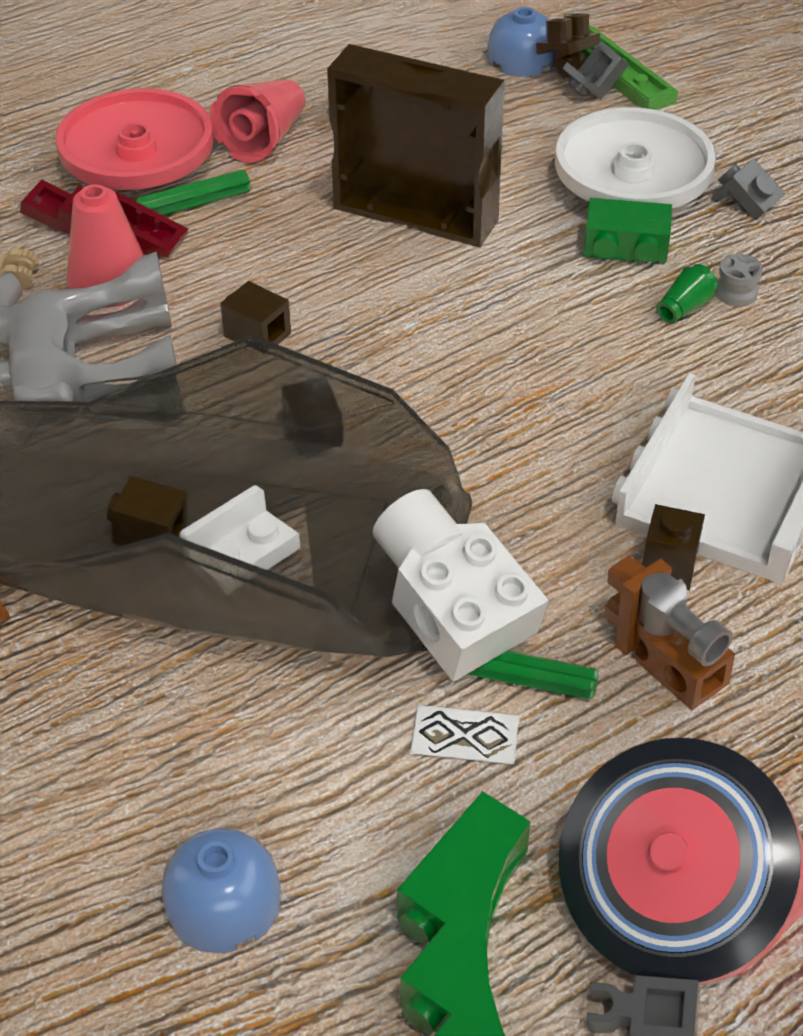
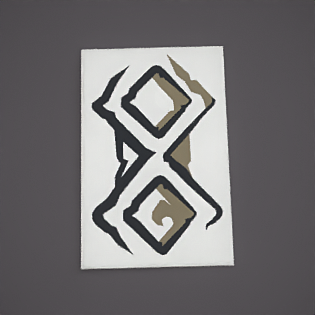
M418 705L410 754L514 765L519 715Z

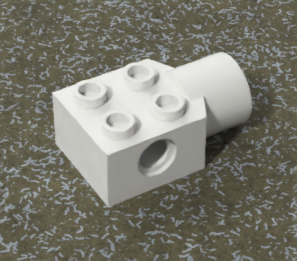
M427 489L415 490L402 496L391 504L378 518L373 527V537L398 567L392 604L453 682L538 633L549 600L485 523L457 524L431 491Z

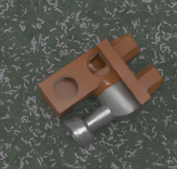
M628 555L608 570L607 583L616 589L618 593L612 596L605 605L604 618L617 628L615 647L625 655L633 651L634 658L644 669L689 709L694 710L730 684L735 653L729 649L733 633L716 620L703 623L686 606L687 588L682 579L676 580L671 576L672 567L662 559L645 567L632 555Z

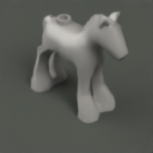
M157 252L140 257L124 273L109 282L87 288L40 290L18 303L17 301L22 295V286L17 276L12 272L4 273L0 276V344L9 348V360L0 361V377L4 389L12 387L13 398L18 404L23 407H41L45 409L81 407L89 408L92 411L126 409L146 412H186L171 335L155 341L133 357L111 364H87L76 359L75 344L97 338L135 334L154 328L172 327ZM139 299L129 307L116 312L86 315L94 310ZM142 380L138 382L119 385L104 384L107 382Z

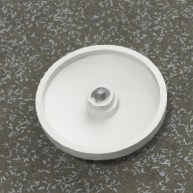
M623 107L593 112L568 125L557 141L555 167L564 185L588 202L590 198L672 204V208H676L696 199L708 188L713 178L716 153L708 136L697 126L683 118L653 109Z

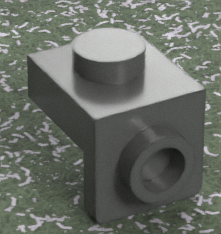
M600 41L578 70L568 62L562 68L572 76L568 83L583 96H586L590 91L602 100L630 64Z
M753 158L742 169L737 164H734L718 179L723 186L712 197L718 201L730 191L753 219L757 220L782 198L785 193Z

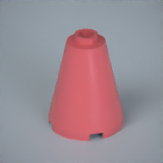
M289 79L241 84L226 88L220 93L210 108L214 138L218 144L223 143L231 151L228 154L236 160L245 163L263 160L275 150L303 111L305 106L303 90L296 82Z
M99 184L84 187L73 198L66 277L68 289L87 288L109 282L120 276L135 261L144 256L116 193ZM129 301V302H126V303H123V304L116 305V306H111V307L122 306V305H125V304H127V303H130V301Z

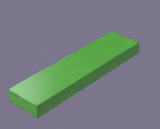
M591 25L589 26L590 33H600ZM600 33V41L630 64L614 83V88L640 108L657 110L677 102L678 90ZM596 46L582 50L585 60Z

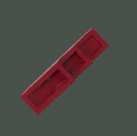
M41 179L21 201L20 213L58 231L70 234L73 198L83 187L78 186L70 194ZM116 192L143 254L148 255L157 252L158 256L169 258L185 238L189 228Z

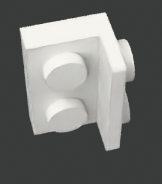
M257 485L232 498L180 532L185 569L222 598H226L300 549L299 533L266 511L264 490Z

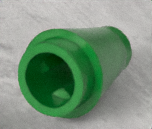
M701 264L685 267L657 304L656 309L660 317L664 321L673 324L712 301L715 291L718 289V281L713 272Z

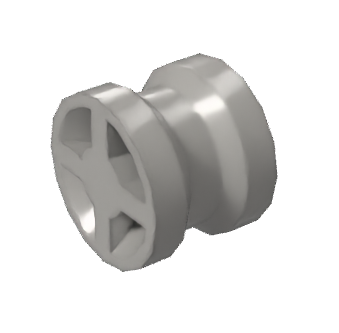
M738 253L725 256L721 260L719 267L721 278L718 280V289L715 291L717 298L727 305L736 307L747 306L755 302L759 291L757 282L761 279L763 270L761 262L747 254Z

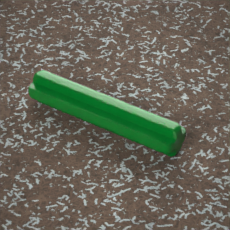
M238 170L138 197L136 202L164 216L248 193L251 190L250 178L245 170Z
M508 650L468 673V675L586 699L594 697L599 678L598 670L593 667Z

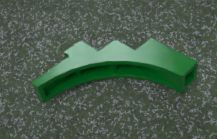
M483 791L397 889V920L400 922L401 927L417 942L423 944L429 942L400 977L401 1008H403L407 1019L416 1028L427 1034H432L435 1031L436 1034L434 1036H506L501 1026L489 984L487 947L490 926L505 886L528 853L530 821Z

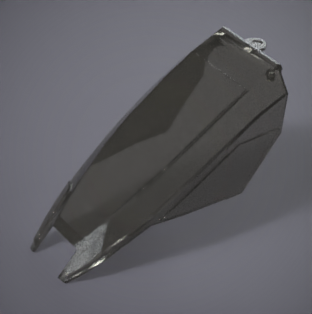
M254 335L144 377L90 402L0 401V584L84 609L144 623L220 638L318 652L390 657L428 650L392 604L398 567L373 537V527L381 514L391 504L415 490L427 489L431 491L457 524H467L473 502L470 493L465 492L462 487L448 445L393 389ZM135 476L187 491L186 528L232 498L257 485L264 490L266 511L299 533L300 549L266 570L169 533L122 546L113 543L112 522L107 520V509L115 492L121 493L129 477Z

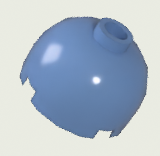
M519 7L499 18L489 34L487 49L489 64L493 66L495 62L501 65L502 73L519 77L542 74V67L548 66L550 63L551 70L555 67L553 59L556 50L545 54L536 53V43L547 40L546 21L549 19L530 7Z
M214 828L198 832L183 842L166 864L161 889L167 920L173 926L174 933L181 942L201 952L223 954L236 951L237 944L246 942L253 936H255V941L264 936L279 915L282 897L281 884L272 855L259 840L236 829Z

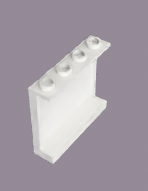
M689 373L680 389L673 388L665 405V415L663 418L656 416L653 420L646 447L641 445L637 447L631 461L629 476H620L612 495V503L618 505L615 525L647 536L655 504L705 514L698 555L783 585L803 544V432L692 396L696 375Z

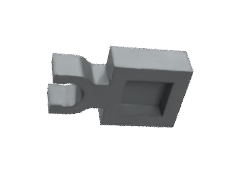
M635 975L633 993L621 992L612 984L590 982L592 1001H606L613 1006L605 1014L587 1012L586 1023L589 1032L611 1033L621 1027H630L629 1036H697L700 1003L698 980Z

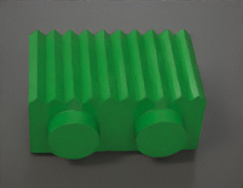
M590 198L584 256L586 258L593 256L595 259L600 257L604 260L610 258L612 261L616 258L620 261L626 259L628 262L634 259L637 263L644 261L645 263L652 262L655 264L659 261L663 265L667 262L672 204Z

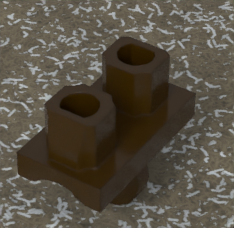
M570 13L564 15V18L550 19L546 21L547 40L536 43V53L545 54L556 50L553 61L557 72L562 76L571 77L562 67L568 62L578 70L585 61L582 50L598 45L600 43V33L589 32L588 13Z

